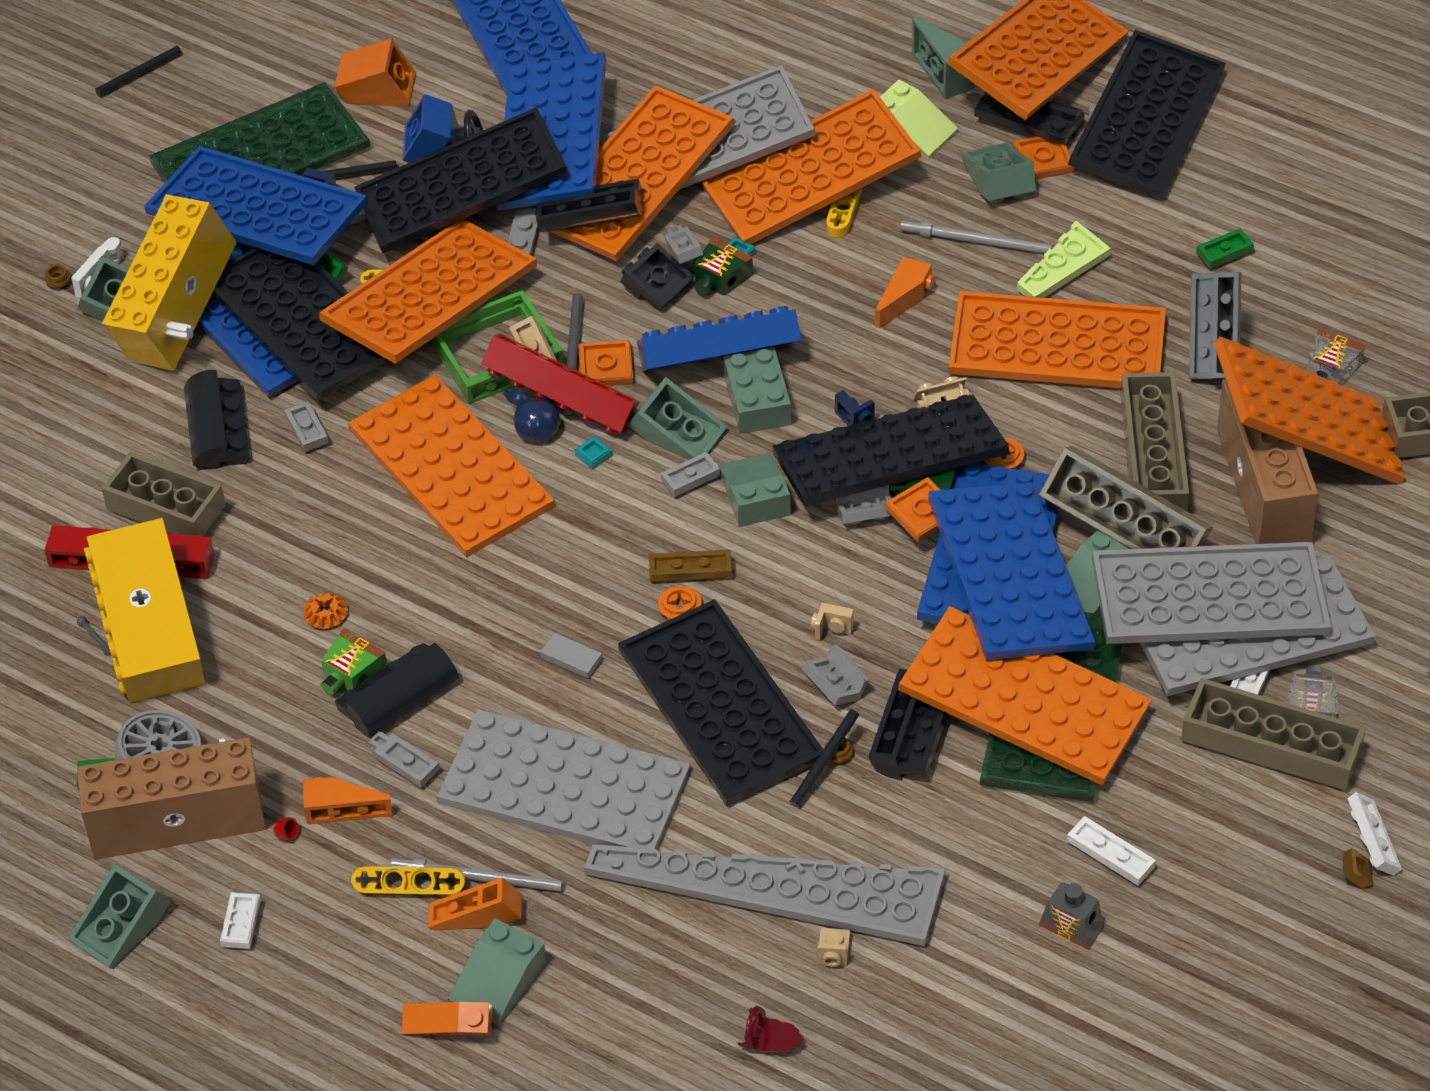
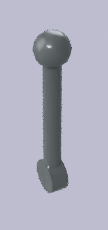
M78 617V626L84 627L102 646L104 655L110 656L108 644L90 627L86 617Z

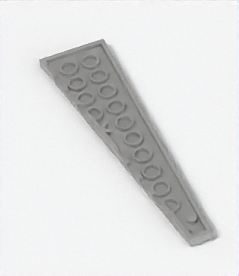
M594 844L591 847L584 867L586 875L921 946L926 945L945 878V868L909 866L908 869L891 868L890 864L870 867L862 866L861 862L841 865L835 864L831 860L813 861L801 858L742 854L722 857L715 856L712 852H703V855L686 854V851L674 850V853H663L653 848L636 849L633 847Z

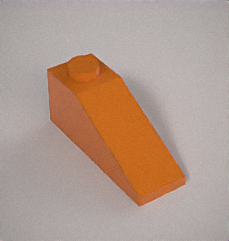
M902 257L875 309V327H883L923 299L927 290L930 291L934 284L935 277L931 275L932 264Z
M316 777L303 780L304 811L307 824L393 816L389 794L333 777Z
M501 877L430 902L428 928L430 930L488 928L495 918L506 924L521 919L522 894Z
M485 1002L403 1004L401 1034L492 1037L493 1006Z

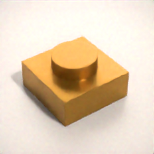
M1353 848L1343 852L1344 877L1362 889L1371 886L1372 872L1370 860Z

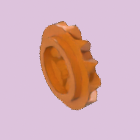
M1003 437L1009 445V454L1005 455L1006 459H1001L999 456L984 460L985 465L1016 469L1018 465L1023 463L1024 449L1018 441Z
M688 586L668 588L658 599L661 616H666L668 620L702 605L700 594ZM679 599H681V602H683V606L681 609L677 608V603L679 602Z
M331 591L323 595L318 592L316 597H309L308 603L304 604V618L308 624L315 628L328 629L335 627L347 615L346 601L342 599L340 594L333 595ZM330 606V611H320V607L326 608Z

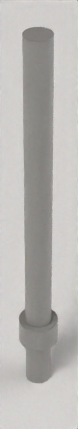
M902 221L901 231L920 233V236L931 238L932 235L1045 254L1049 249H1052L1050 244L934 226L933 223L925 221L922 223Z
M391 858L390 866L455 867L463 871L467 880L490 882L503 877L512 886L562 892L563 888L562 880L428 863L427 859L414 858V861ZM420 872V873L417 874V876H423V877H424L425 874H427V873H426V872ZM450 873V877L455 878L454 873Z

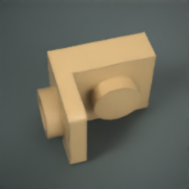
M821 603L819 612H814L811 620V629H814L815 640H821L824 629L835 633L851 635L854 628V609Z
M820 929V938L817 945V964H825L830 967L847 966L850 930Z

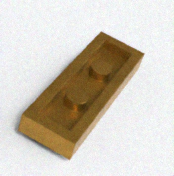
M731 549L649 554L650 582L732 578Z

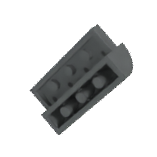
M1241 272L1191 274L1189 379L1226 380L1214 342L1221 336L1240 343Z

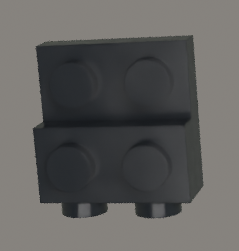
M657 243L651 249L646 247L637 257L639 259L634 264L630 262L621 271L623 277L620 282L638 299L643 295L661 311L693 281L695 276Z

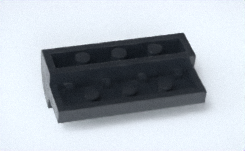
M987 92L984 93L974 109L975 117L1064 146L1071 136L1075 137L1084 123V111L1082 109L1054 100L1048 101L1026 120L1016 115Z
M639 178L596 186L595 194L537 204L536 222L540 231L544 233L642 215L643 209L640 202L641 184Z
M205 370L194 374L187 380L184 386L193 466L219 468L221 461L247 464L250 456L240 380L219 378L217 370Z
M422 643L414 646L399 659L390 662L387 667L378 673L369 676L354 689L346 691L343 696L334 702L340 712L353 720L356 729L371 738L378 731L383 730L459 679V675L454 664L440 646L436 643L430 646Z
M907 669L898 670L868 756L870 763L878 772L897 780H902L904 774L928 775L948 713L898 690L899 682L907 672Z

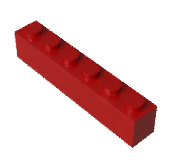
M501 333L493 335L481 362L482 365L488 367L487 371L499 377L504 375L511 379L510 383L520 388L527 386L534 390V395L546 400L549 397L557 401L556 405L567 411L573 409L581 413L580 417L586 421L594 422L596 420L604 424L603 428L614 434L628 429V424L632 420L640 402Z
M52 525L44 550L48 566L51 568L89 570L84 548L89 547L87 536L111 530ZM167 534L178 577L208 579L214 557L211 537Z

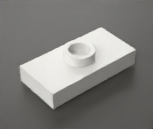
M231 892L220 938L221 947L250 949L261 901L260 894Z

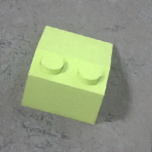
M901 80L895 82L880 96L920 149L921 156L928 160L958 132V128L921 91Z

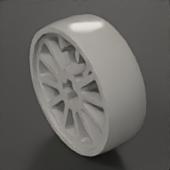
M164 710L141 712L128 719L121 727L116 739L115 760L131 758L129 755L137 757L201 746L200 735L191 722L176 713Z

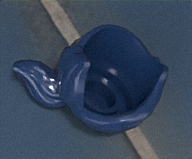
M519 389L510 392L505 390L503 392L505 398L511 404L517 406L513 423L519 437L529 443L551 442L560 426V416L552 403L541 399L530 400L526 392Z

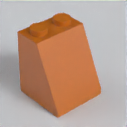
M391 38L343 53L340 65L338 66L334 88L346 104L408 106L416 71Z

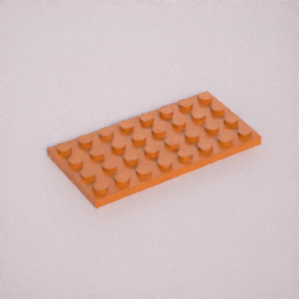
M1022 0L952 54L947 64L972 81L977 87L990 94L998 102L1012 110L1016 115L1026 120L1127 37L1129 30L1086 0Z
M655 85L601 146L598 152L596 186L639 178L641 184L640 202L643 209L642 215L550 232L618 261L735 125L734 118Z
M874 89L811 120L816 136L700 181L701 186L743 244H753L922 157L920 149Z
M465 219L459 220L319 312L320 321L396 364L536 268L537 258Z
M959 291L948 374L1121 388L1123 373H1160L1166 308Z
M1220 336L1214 342L1241 424L1396 484H1400L1406 478L1402 469V462L1395 455L1393 449L1395 445L1388 435L1387 423L1382 417L1379 408L1380 404L1375 397L1360 393L1354 388L1340 385L1334 380L1320 377L1314 372L1310 373L1294 364L1291 365L1283 362L1274 356L1271 357L1263 354L1257 349L1243 346L1237 341H1231Z
M436 374L348 422L349 430L466 558L555 507V500Z
M949 606L898 686V690L1102 786L1148 711L1152 701L1147 696L1055 654L986 660L970 615Z

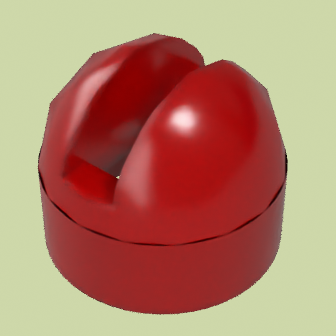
M285 817L276 821L273 832L278 839L287 841L294 840L297 837L299 826L294 818Z

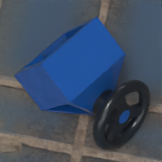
M424 94L405 125L403 161L410 163L483 131L478 115L473 110H467L464 115V127L459 128L452 103Z

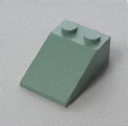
M918 17L912 18V55L943 97L948 99L972 90V81L947 64L949 57L965 45L962 39Z
M1007 142L960 152L961 158L979 193L988 201L1001 202L1005 197H1024L1029 192L1036 191L1034 162Z
M102 256L80 298L77 310L103 321L129 269Z
M667 377L663 379L628 424L630 428L648 442L688 460L705 452L708 453L727 428L724 422Z
M769 453L718 465L724 488L739 527L791 515L788 487L783 474Z
M1097 530L1089 537L1066 564L1088 624L1101 614L1092 563V551L1128 549L1100 530Z
M114 864L69 935L68 940L106 966L112 968L158 924L173 899L133 872Z
M495 918L478 939L448 997V1002L490 1003L493 1006L492 1026L498 1028L546 965L545 944Z

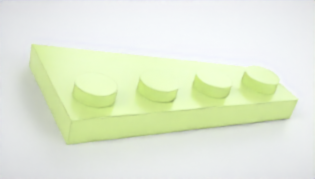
M1075 221L1071 225V230L1067 234L1064 233L1058 239L1057 245L1044 254L1041 262L1035 263L1017 282V290L1024 296L1044 298L1110 256L1111 248L1079 222Z

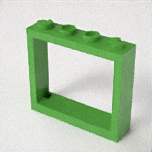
M523 290L479 306L431 339L432 346L469 404L516 386L510 383V378L504 375L501 377L495 376L488 371L467 378L446 345L447 343L520 315L523 319L535 315L556 360L563 364L562 349Z

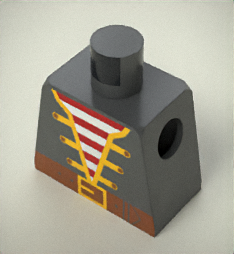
M1060 883L1045 907L1039 926L1089 950L1103 929L1099 901L1097 898L1083 892L1079 884Z

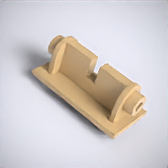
M957 376L945 379L940 384H923L916 389L913 401L918 400L917 408H927L929 405L941 401V398L944 397L948 401L956 399L961 395H970L967 388L963 389L967 378L958 379Z

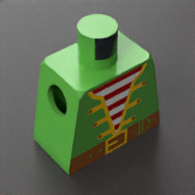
M343 629L322 659V668L325 680L321 683L322 689L329 695H333L340 687L347 691L354 689L369 676L387 667L385 652L348 630Z

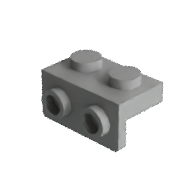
M889 485L837 498V512L843 524L856 525L864 520H884L892 516L885 509V502L892 499L889 493Z
M837 644L831 646L827 657L808 660L802 668L811 681L817 685L835 706L859 701L869 681L868 677Z

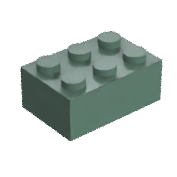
M775 347L723 355L724 379L739 433L743 434L791 425V403Z

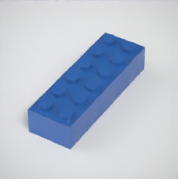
M788 306L777 307L769 310L767 315H763L762 310L745 314L744 319L740 320L737 319V315L721 318L718 320L719 324L712 325L711 320L693 324V329L687 330L686 325L667 329L668 333L661 334L660 330L645 332L642 334V338L637 340L642 372L798 342L801 340L796 309L789 310Z

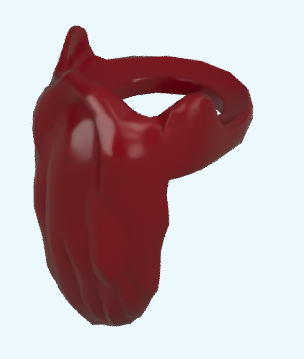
M755 1006L749 1009L750 1014L747 1019L744 1036L745 1042H738L737 1044L750 1050L783 1053L796 1049L802 1042L800 1031L793 1024L781 1022L777 1019H768L765 1010L760 1006Z

